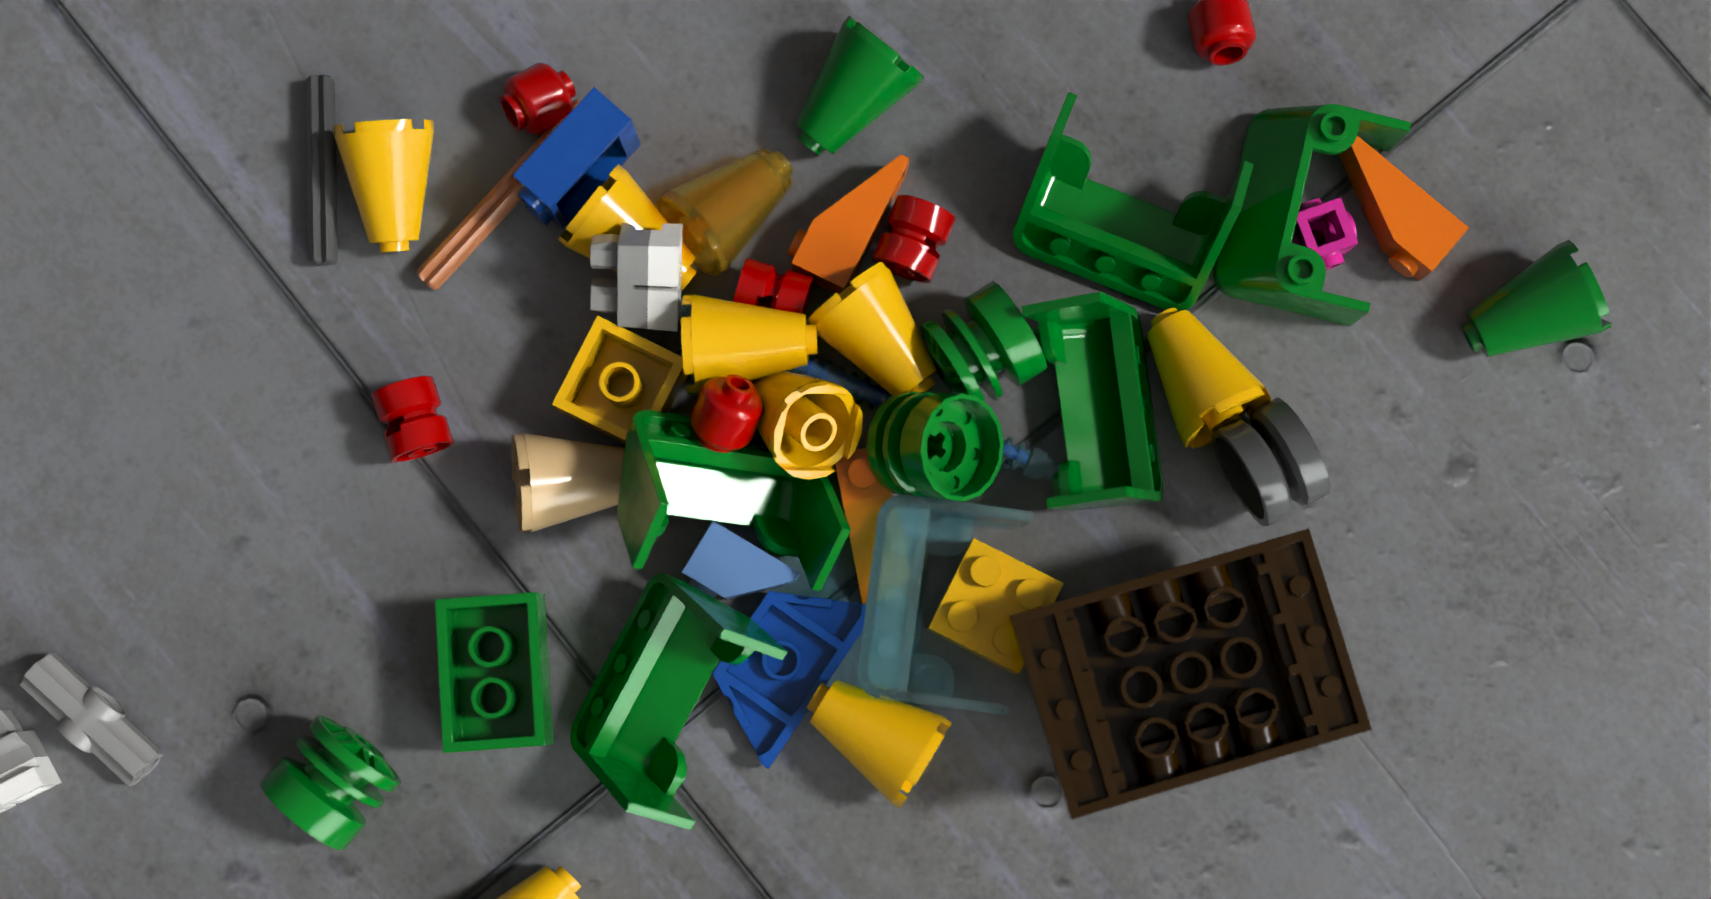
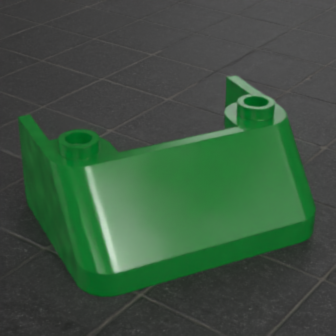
M1068 92L1014 227L1013 240L1015 245L1021 252L1032 258L1165 310L1169 308H1176L1177 311L1188 310L1196 303L1242 209L1254 164L1244 161L1227 198L1208 191H1196L1188 194L1182 200L1177 213L1171 212L1087 179L1092 165V156L1089 149L1082 142L1062 134L1077 98L1076 94Z
M1338 104L1271 108L1257 113L1246 128L1235 179L1244 161L1250 162L1254 166L1242 209L1214 265L1213 279L1217 288L1223 294L1232 298L1346 326H1351L1368 314L1371 303L1322 291L1326 275V267L1322 257L1311 248L1293 244L1292 239L1313 151L1327 155H1337L1346 151L1354 143L1356 137L1359 136L1372 148L1389 152L1409 133L1411 122Z
M1100 291L1021 306L1022 316L1038 322L1039 326L1034 327L1033 334L1047 361L1055 365L1067 461H1062L1059 466V472L1053 474L1052 487L1055 497L1046 498L1047 508L1073 511L1161 501L1163 498V477L1144 336L1137 310L1133 306Z
M641 410L633 416L626 434L617 506V519L632 568H643L656 537L663 534L668 524V515L753 527L763 548L770 554L780 557H799L811 590L821 591L851 531L828 476L811 480L793 477L775 462L757 429L746 447L727 453H719L706 448L699 442L690 425V416L653 410Z
M664 573L656 574L646 584L574 719L570 733V742L573 750L625 812L691 830L696 821L674 798L678 787L682 785L687 774L684 753L675 742L719 660L730 665H739L751 656L754 650L780 660L784 659L788 651L748 616L688 583Z

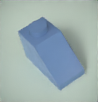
M715 521L709 526L682 571L683 574L691 578L689 585L713 598L718 594L726 600L794 584L800 576L798 571Z

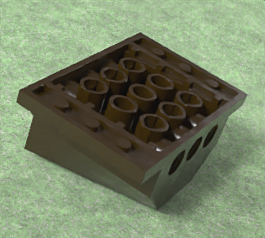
M1309 528L1009 616L1068 817L1071 820L1372 730Z

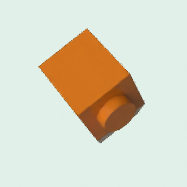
M1359 136L1356 137L1354 143L1346 151L1338 154L1381 250L1390 257L1388 259L1390 265L1407 278L1414 277L1420 281L1437 267L1469 227Z
M902 154L814 218L807 232L799 229L787 254L793 257L791 262L792 270L814 276L815 284L831 292L838 293V295L849 287L909 170L910 158Z
M867 448L856 449L849 459L843 456L834 466L844 515L851 529L848 536L862 604L911 595L892 492L878 482L871 470Z

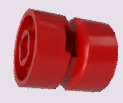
M897 195L887 221L892 230L888 233H882L872 261L875 264L883 262L890 269L891 273L902 278L924 284L931 283L940 260V255L936 248L946 245L955 222V217L946 209L924 199L910 195Z
M747 258L739 277L733 301L806 315L813 289L814 276L790 269L780 275L776 273L774 265Z
M419 376L386 385L371 394L378 421L387 424L389 427L383 437L391 462L397 463L419 459L440 452L453 445L454 441L446 417L436 412L437 408L441 405V400L434 377Z

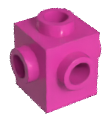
M1341 197L1323 204L1320 198L1300 204L1292 243L1316 251L1322 257L1326 271L1345 263L1343 256L1354 248L1358 241L1356 238L1355 222L1351 214L1345 210ZM1313 234L1317 235L1320 238L1321 245L1319 247L1316 244Z

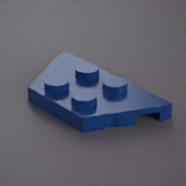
M769 591L751 616V619L788 651L784 659L780 660L754 650L752 655L739 665H730L721 661L712 673L764 767L767 769L771 767L809 711L806 708L821 683L825 685L828 683L877 611V608L870 604L851 603Z

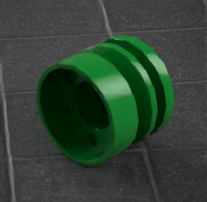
M994 281L965 297L964 303L970 319L966 324L951 309L947 308L942 312L941 316L948 335L932 318L921 324L920 329L928 346L929 354L937 368V373L951 393L978 396L985 402L978 386L980 385L988 396L996 401L1003 396L997 376L998 373L1002 372L1013 384L1019 387L1047 369L1045 356L1027 321L1009 295Z
M906 391L891 396L877 409L869 426L866 448L870 468L878 482L893 494L965 502L979 497L994 482L1002 464L1004 441L1001 424L993 409L978 396L961 393L935 394Z
M317 715L310 723V730L318 740L308 735H300L296 740V746L308 763L304 764L290 757H282L261 781L260 788L266 797L285 816L309 835L336 850H345L366 825L365 817L354 802L357 800L370 807L380 808L384 803V797L376 787L387 792H393L401 783V779L396 771L386 762L383 754L366 738L353 729L342 726L324 715Z

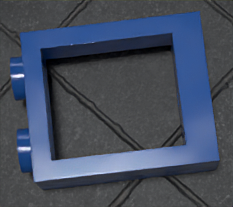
M594 87L513 174L521 187L517 195L526 204L525 207L544 225L547 226L553 220L564 229L596 189L604 184L611 171L618 164L622 166L641 146L632 120Z

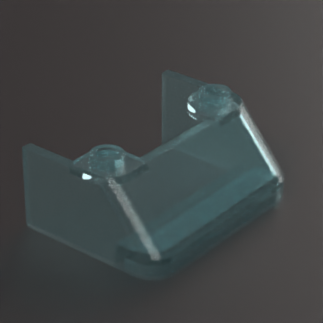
M896 495L885 501L877 516L857 667L858 682L867 694L879 699L1008 716L1009 705L953 698L955 677L949 663L936 655L918 653L930 555L953 557L964 552L973 538L975 521L1023 528L1032 522L1033 512L912 495Z

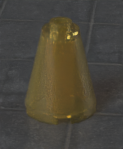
M762 148L664 192L660 199L656 201V208L669 224H683L682 239L695 256L693 264L713 277L718 276L730 267L792 187L791 175L793 174V169L783 154L778 151L771 152L768 149Z

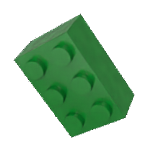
M529 592L435 599L443 753L554 744L545 594Z

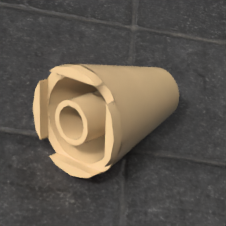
M527 433L514 434L511 438L512 481H515L516 497H514L519 532L531 533L618 505L625 448Z

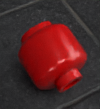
M1199 0L1188 14V25L1196 54L1214 65H1230L1240 61L1246 56L1256 40L1255 27L1247 0Z
M537 63L506 80L504 94L500 96V104L507 120L515 130L520 131L523 129L529 134L539 135L571 113V98L576 96V92L571 79L564 71L556 72L548 64Z
M739 375L716 377L708 380L701 388L690 414V425L699 442L706 448L719 453L746 447L751 441L764 413V402L748 379Z

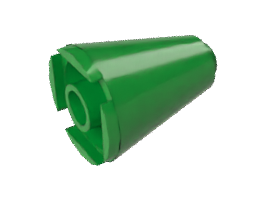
M848 16L834 40L795 123L802 130L797 139L819 156L825 149L834 154L915 89L924 79V76L912 65L909 66L905 63L898 53L859 22H856L851 16Z
M1567 240L1557 244L1466 313L1468 323L1461 326L1473 352L1482 350L1486 357L1595 335L1612 327L1611 322L1601 319V317L1610 314L1590 266L1587 262L1577 266L1571 257V254L1579 251L1574 243Z

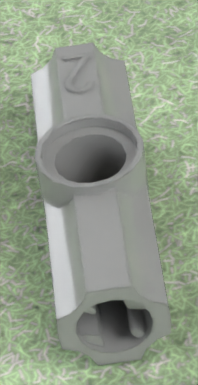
M49 653L24 674V679L20 686L59 721L56 725L60 733L80 750L97 756L109 770L114 772L128 786L136 785L157 766L164 753L125 718L127 712L124 707L103 689L89 685L56 653Z

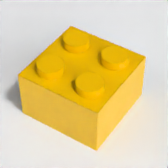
M597 315L552 405L560 413L625 444L626 434L635 413L641 410L669 413L688 375H684L682 356L627 329L618 327L616 324Z
M973 538L926 630L1013 674H1019L1023 667V662L1009 616L1055 603L1064 583Z

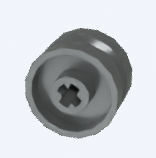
M1279 397L1252 410L1251 426L1238 418L1212 431L1214 448L1226 477L1244 507L1262 526H1269L1290 515L1291 499L1303 506L1330 493L1331 484L1328 471L1313 438L1299 416Z

